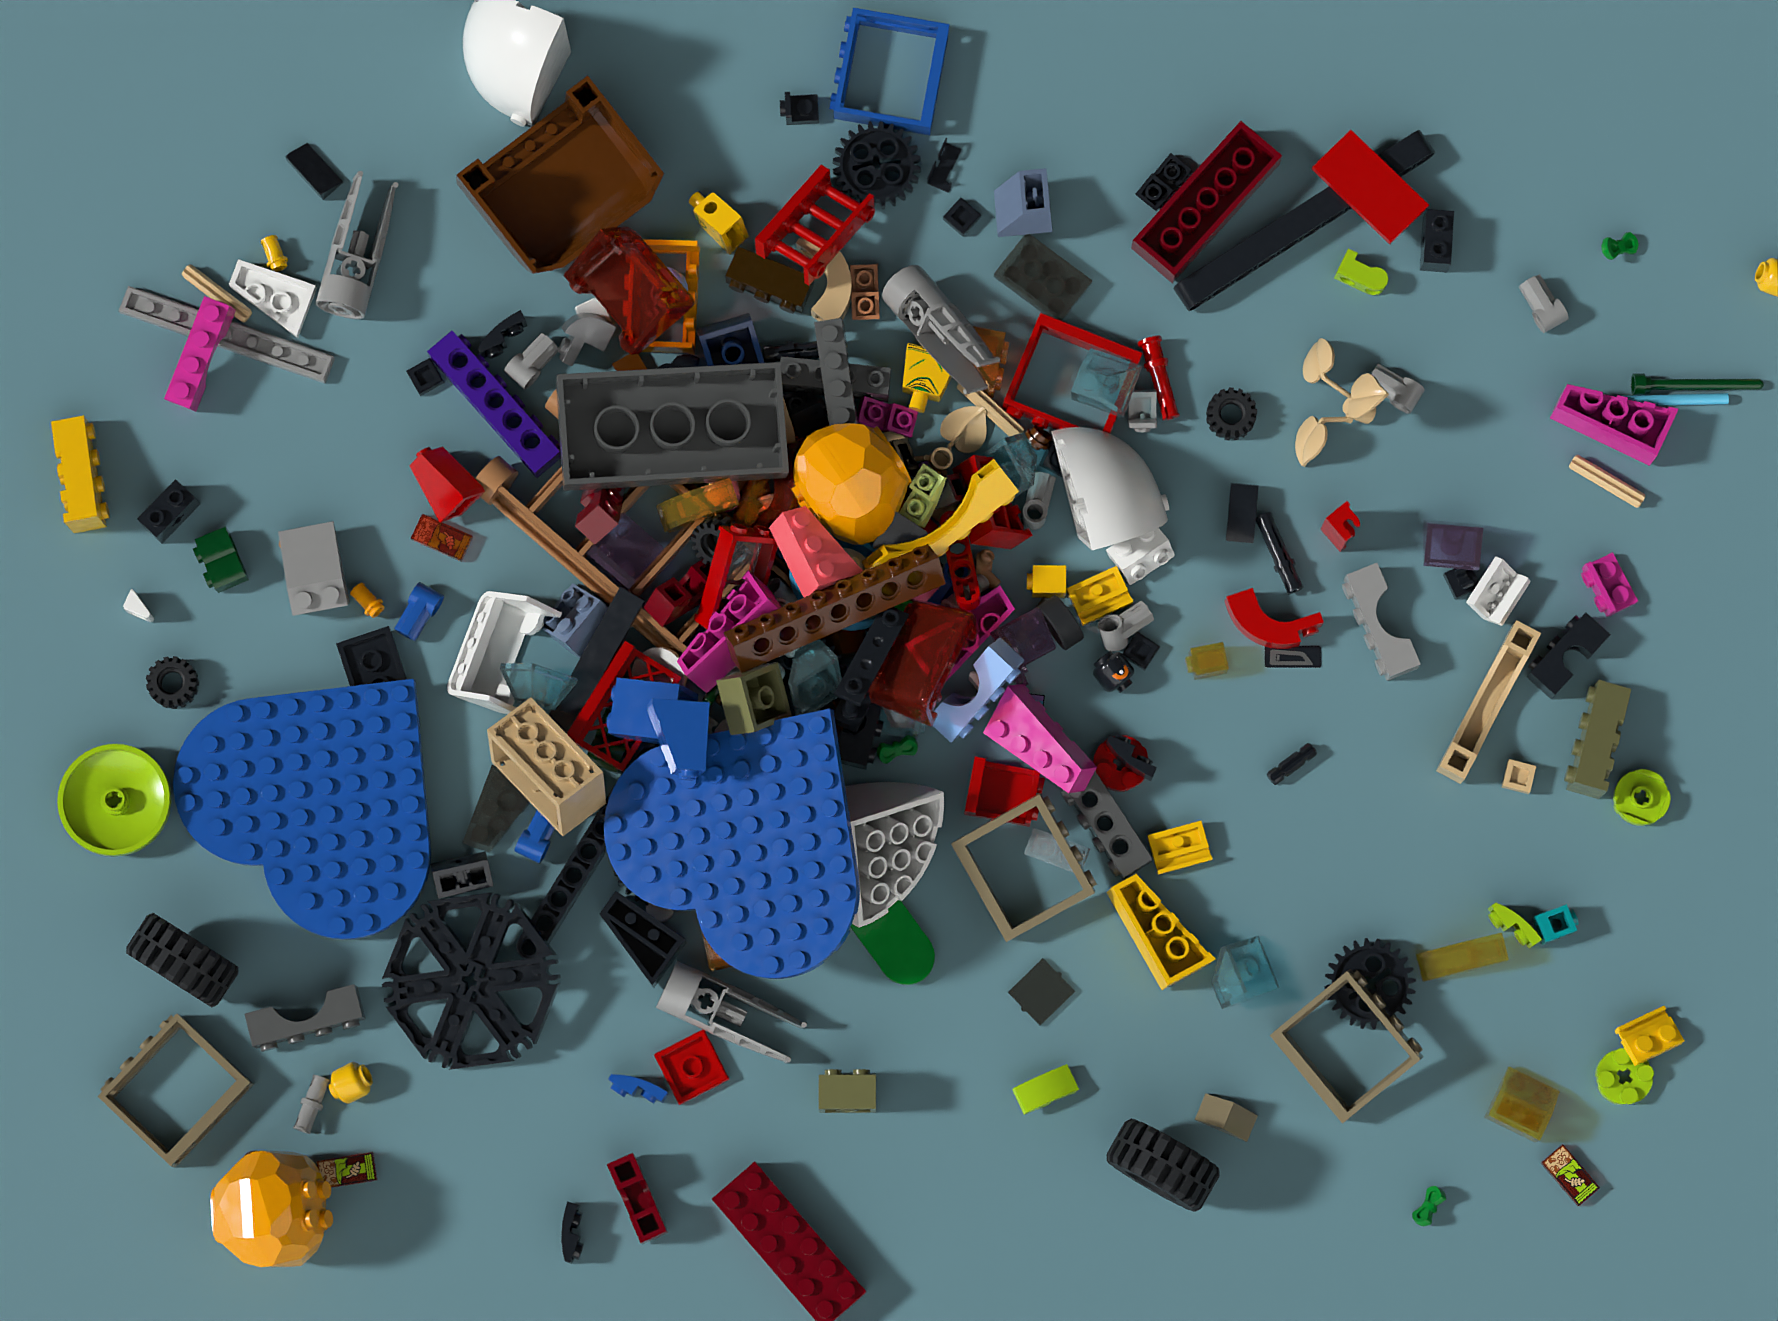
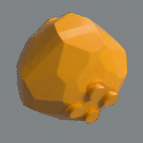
M845 423L819 429L805 439L794 462L793 475L795 486L791 490L797 498L799 506H806L836 539L853 545H863L873 542L887 530L893 522L895 513L899 512L908 485L911 484L912 480L899 455L877 426L871 428L864 424Z
M255 1151L249 1153L239 1160L216 1184V1187L212 1189L211 1214L213 1236L218 1243L223 1244L243 1263L258 1267L302 1266L317 1252L322 1242L324 1231L333 1224L332 1212L326 1209V1199L331 1196V1186L328 1181L323 1180L318 1167L307 1155L286 1151Z

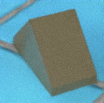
M1205 1093L1195 1120L1247 1142L1258 1115L1234 1102Z

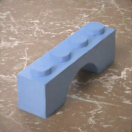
M998 638L988 646L973 664L979 678L977 695L964 697L952 693L941 702L927 721L950 743L959 736L964 739L973 730L974 726L971 723L976 718L979 721L989 711L990 708L986 705L991 700L993 702L998 700L1005 692L1002 686L1006 682L1012 683L1021 673L1018 668L1024 662V659L1003 639Z

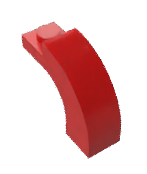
M1253 588L1226 596L1224 601L1230 618L1238 630L1251 641L1269 648L1287 649L1297 647L1301 643L1299 634H1302L1303 637L1314 635L1319 632L1318 628L1324 623L1320 612L1290 622L1273 620L1261 610Z

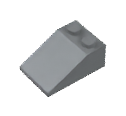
M334 521L279 531L292 615L347 606L350 600Z

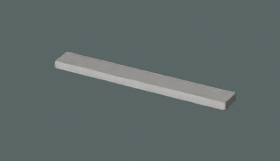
M128 286L119 308L121 314L185 336H189L198 310L131 286ZM231 322L227 335L217 346L326 384L335 360L334 356L235 322Z

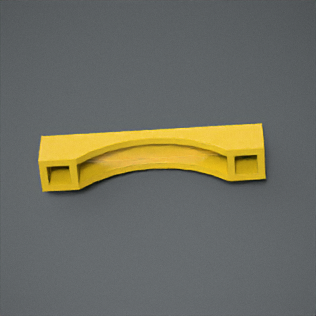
M993 459L972 475L969 488L962 503L941 527L911 542L882 545L865 558L862 564L865 569H870L926 544H929L937 556L940 557L947 552L949 546L956 540H962L967 537L971 529L979 522L984 523L990 519L997 508L1012 502L1019 490L995 459Z

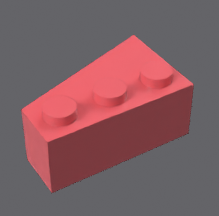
M806 506L782 512L769 527L803 597L830 587L840 580H846L863 571Z

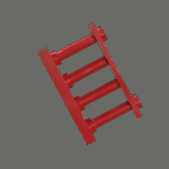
M820 165L756 236V254L766 259L771 252L777 251L804 267V283L809 286L815 278L819 279L823 275L826 266L865 222L871 221L875 214L874 196L869 193L859 203L831 186L830 169ZM826 195L853 212L845 221H842L815 205V203L821 196ZM811 214L836 229V232L826 240L798 222L804 215ZM793 232L817 246L820 250L810 259L782 242V239L788 233Z

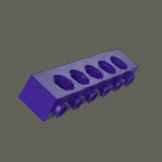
M451 330L427 351L429 358L536 478L540 477L561 459L560 443L554 436L549 435L547 437L541 429L544 426L534 414L529 417L523 410L526 407L516 394L512 397L505 390L508 387L498 374L493 377L487 370L490 365L480 354L475 356L469 350L472 345L464 335L460 334L457 336ZM459 357L468 359L467 364L462 368L454 366V361ZM477 377L486 379L484 386L480 388H475L471 384ZM495 397L504 399L503 405L499 408L489 406L490 401ZM513 417H518L522 420L521 425L517 428L507 426L508 421ZM529 438H538L540 443L536 448L530 449L525 446Z

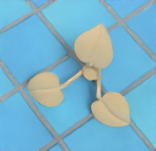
M1320 338L1308 352L1303 364V376L1307 382L1312 384L1318 382L1321 378L1346 396L1347 399L1343 404V412L1346 416L1322 417L1319 421L1316 417L1310 416L1302 423L1296 435L1295 450L1299 463L1304 467L1321 452L1326 444L1328 431L1324 425L1325 423L1347 422L1351 424L1353 420L1369 424L1375 417L1376 406L1389 395L1377 378L1369 373L1361 375L1355 381L1351 393L1329 379L1326 373L1334 365L1335 353L1332 345L1323 338Z
M968 406L949 413L942 421L940 427L941 436L950 441L947 447H939L931 452L930 455L915 456V461H928L929 466L933 470L941 472L942 476H946V469L953 462V455L951 453L953 446L962 453H971L978 450L985 442L987 434L986 409L979 406ZM893 432L883 433L888 441L905 438L903 435ZM960 504L937 508L934 510L932 517L940 522V518L945 512L956 511Z

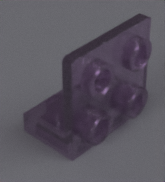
M622 513L619 524L599 542L594 544L586 554L629 590L662 552L663 546L625 513Z
M1039 607L990 632L993 642L998 638L1003 639L1024 659V662L1018 668L1021 673L1013 681L1015 685H1029L1025 677V673L1028 672L1026 665L1056 649Z

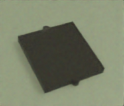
M1042 958L1008 991V994L1021 1006L1022 1012H1027L1041 1026L1075 990L1061 977V972H1056Z

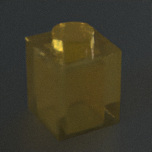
M1223 642L1190 648L1189 656L1185 657L1187 672L1193 673L1194 680L1227 674L1229 670Z

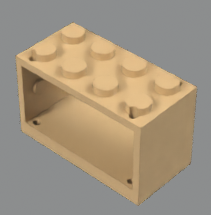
M531 697L487 729L491 762L562 836L566 835L606 804L603 771Z

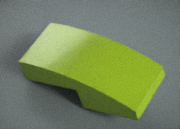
M1494 903L1488 908L1490 911L1488 917L1497 929L1501 927L1503 932L1514 926L1516 931L1513 933L1522 946L1526 944L1530 949L1542 940L1529 923L1509 908L1498 903Z
M1066 1064L1024 1082L1012 1090L1025 1115L1046 1107L1053 1101L1074 1094L1079 1088Z

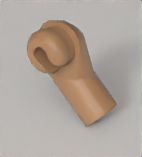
M983 549L975 558L976 575L982 574L988 579L989 589L992 591L1000 585L1001 581L992 573L994 553L990 549Z

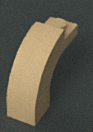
M802 237L796 242V250L810 259L820 250V248ZM839 251L826 266L824 272L827 279L826 290L811 309V316L817 321L837 318L844 319L850 306L852 293L851 274L844 256Z

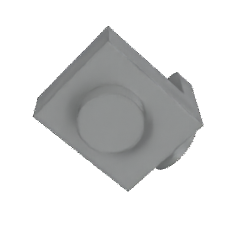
M1156 389L1128 390L1129 428H1134L1136 432H1149L1151 428H1157Z

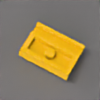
M1117 566L1066 588V592L1080 618L1082 626L1127 607L1134 602Z
M1202 821L1147 835L1158 875L1212 860Z
M1665 1006L1623 1024L1615 1030V1033L1619 1034L1622 1040L1621 1043L1634 1066L1671 1050L1685 1041L1671 1016L1669 1017L1666 1013Z

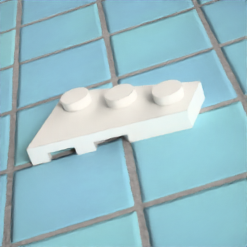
M239 259L229 282V286L295 337H299L317 289L316 285Z

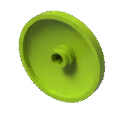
M123 744L102 745L80 755L65 772L58 790V812L67 833L85 849L103 856L129 855L148 846L163 830L171 809L170 785L159 764L142 750Z

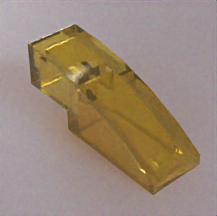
M1502 933L1416 954L1422 982L1505 963L1509 960Z

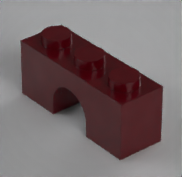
M625 487L583 490L580 503L585 508L577 514L575 527L593 544L599 542L619 524Z
M704 559L692 565L679 582L673 577L655 588L644 609L662 628L701 603L710 570V562L705 565L702 562Z
M634 1153L608 1163L607 1167L623 1199L640 1243L645 1244L667 1234V1228Z

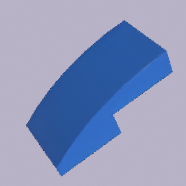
M611 1074L608 1078L613 1083L611 1089L622 1097H625L627 1093L633 1097L637 1090L641 1088L643 1091L640 1095L654 1104L656 1100L663 1103L669 1095L662 1088L640 1078Z

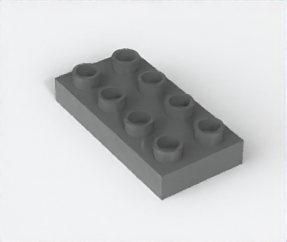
M781 362L557 374L556 391L563 491L786 478L789 473Z

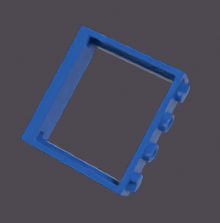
M853 8L852 16H847L844 26V32H848L847 42L842 41L839 58H843L842 68L837 67L834 83L839 84L837 94L832 93L829 109L834 110V119L866 125L871 121L873 126H878L879 122L882 121L884 128H888L892 123L895 130L903 129L907 132L930 135L950 24ZM860 25L936 38L921 121L844 107Z

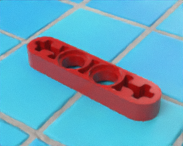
M947 511L941 516L940 527L955 511ZM967 536L962 540H956L952 543L946 552L956 603L961 609L971 611L979 606L981 595ZM961 543L965 546V550L962 553L955 554L950 551L951 546ZM966 567L971 572L967 577L960 578L955 575L956 570ZM963 586H969L971 600H966Z

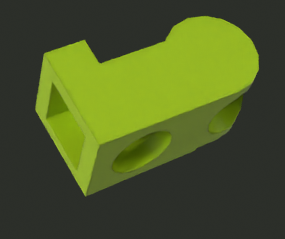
M1348 248L1334 279L1372 296L1382 293L1388 283L1386 271L1379 267L1371 268L1355 260L1358 253Z

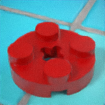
M1122 735L1131 740L1130 744L1135 746L1131 757L1137 758L1140 755L1148 758L1146 748L1139 741ZM1107 738L1097 748L1093 763L1097 767L1095 771L1105 787L1115 792H1125L1140 785L1145 778L1126 767H1123L1122 771L1116 769L1117 765L1113 763V760L1117 758L1107 747Z

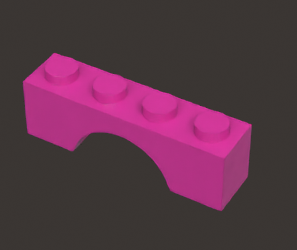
M204 296L164 397L165 400L192 411H197L206 388V377L211 359L218 344L227 335L236 309Z

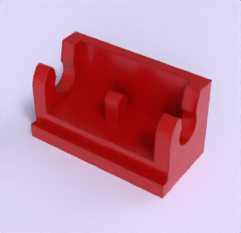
M1348 501L1326 517L1321 527L1322 532L1340 552L1346 548L1347 541L1355 536V531L1347 520L1353 521L1356 527H1360V520L1349 508L1350 504Z

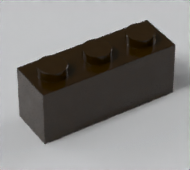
M739 246L725 275L726 283L729 284V288L739 293L747 291L755 294V299L764 303H769L770 301L780 305V309L794 314L795 311L802 314L814 286V281L809 286L804 283V273L768 258L764 259L756 253Z

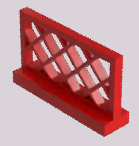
M624 641L567 732V735L577 745L621 772L625 770L642 741L623 738V740L607 743L604 730L607 727V723L603 724L601 711L603 708L613 705V702H607L611 697V691L613 686L616 685L617 678H623L626 671L629 676L626 679L640 680L649 677L650 681H654L653 676L664 674L673 680L672 684H678L682 678L635 649V646L627 641ZM635 657L646 663L648 674L632 677L630 665ZM651 667L655 668L658 671L652 672ZM598 718L599 725L593 726L594 722ZM601 729L604 744L591 746L583 741L589 731ZM635 741L631 749H629L628 742ZM625 744L627 755L622 763L611 758L609 747ZM605 748L606 754H604L598 749Z

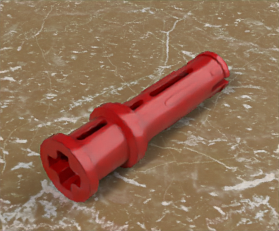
M1159 335L1138 341V347L1142 348L1146 362L1144 368L1151 374L1154 389L1157 392L1156 396L1162 420L1166 421L1174 419L1173 417L1177 418L1180 414L1178 413L1166 370L1168 358L1164 357L1160 344L1162 337Z

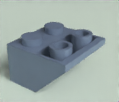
M1046 168L1019 171L994 190L998 237L1053 232Z
M572 583L553 606V609L562 612L561 617L545 616L542 630L570 653L581 658L608 607L600 599Z

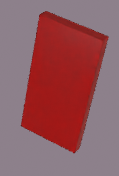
M1352 130L1344 135L1312 166V170L1388 244L1395 241L1429 207V204Z

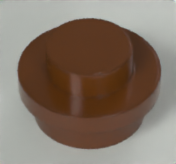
M1034 425L1032 429H1028L1025 432L1028 438L1026 441L1032 448L1036 450H1047L1049 448V442L1052 437L1046 430Z

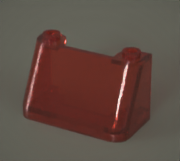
M625 226L600 229L563 275L569 281L571 289L576 293L593 294L624 330L619 335L620 346L630 355L641 353L682 318L694 305V299L641 236L633 229Z
M915 600L906 606L904 612L908 613L909 617L868 692H870L869 697L872 703L932 727L938 716L933 710L936 703H940L942 699L940 693L962 648H967V639L974 642L980 628L975 614Z

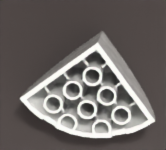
M474 0L464 27L463 53L465 65L477 91L491 106L511 117L510 120L513 123L525 127L526 124L531 127L534 126L571 53L564 18L533 5L528 10L517 0Z
M1071 427L1051 431L1077 536L1091 550L1141 536L1161 527L1168 521L1166 511L1169 510V504L1166 495L1160 494L1150 469L1139 454L1127 443L1107 432L1092 428Z
M876 782L845 786L860 883L859 907L857 914L854 915L853 925L860 928L881 918L889 912L888 908L897 900L902 901L918 883L928 867L937 846L934 841L938 827H942L944 792L928 786L900 782Z

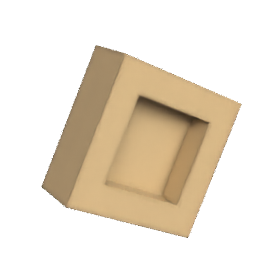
M1509 759L1502 788L1529 794L1536 766Z

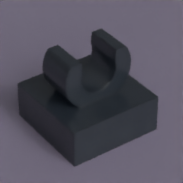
M1470 562L1443 574L1454 599L1473 592L1479 583Z

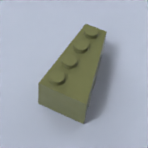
M1598 680L1594 686L1589 687L1585 702H1589L1587 713H1582L1578 728L1582 729L1580 739H1575L1571 755H1575L1573 766L1568 765L1564 781L1568 782L1566 790L1596 799L1601 798L1608 791L1610 782L1604 780L1608 779L1610 772L1613 770L1615 760L1611 757L1612 752L1615 753L1619 744L1621 731H1618V727L1623 725L1631 693L1630 688Z

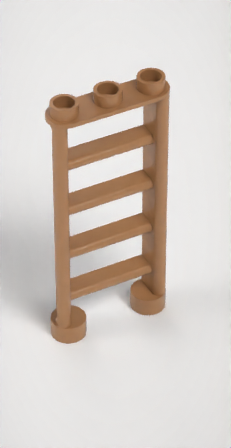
M555 389L547 400L545 408L558 419L557 391ZM501 456L491 460L475 478L485 490L480 498L489 505L493 504L610 606L619 587L585 559L599 542L593 544L585 537L574 549L536 516L542 507L562 487V466L529 503L524 506L508 492V489L518 476V471ZM694 484L669 485L698 511L628 588L629 591L640 596L691 540V537L694 535L692 533L693 530L711 515L722 514L723 518L726 516L730 517V523L735 521L739 524L725 511L720 512L707 504L704 500L705 494ZM650 486L631 487L624 494L620 519ZM744 542L742 544L745 545L744 551L748 554L729 574L727 579L743 580V575L749 569L755 547L754 542ZM775 555L771 574L775 578H780L792 590L789 580V567ZM725 584L722 597H727L738 585ZM642 608L632 626L656 647L674 650L680 657L687 648L685 644L702 625L694 620V613L674 636L665 627L662 628ZM720 694L715 701L719 706L722 705Z

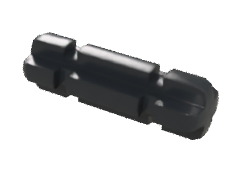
M1310 743L1305 744L1299 749V752H1294L1279 763L1278 768L1274 767L1267 773L1268 779L1271 783L1277 785L1284 780V776L1288 777L1303 766L1306 760L1310 761L1317 754L1315 748Z

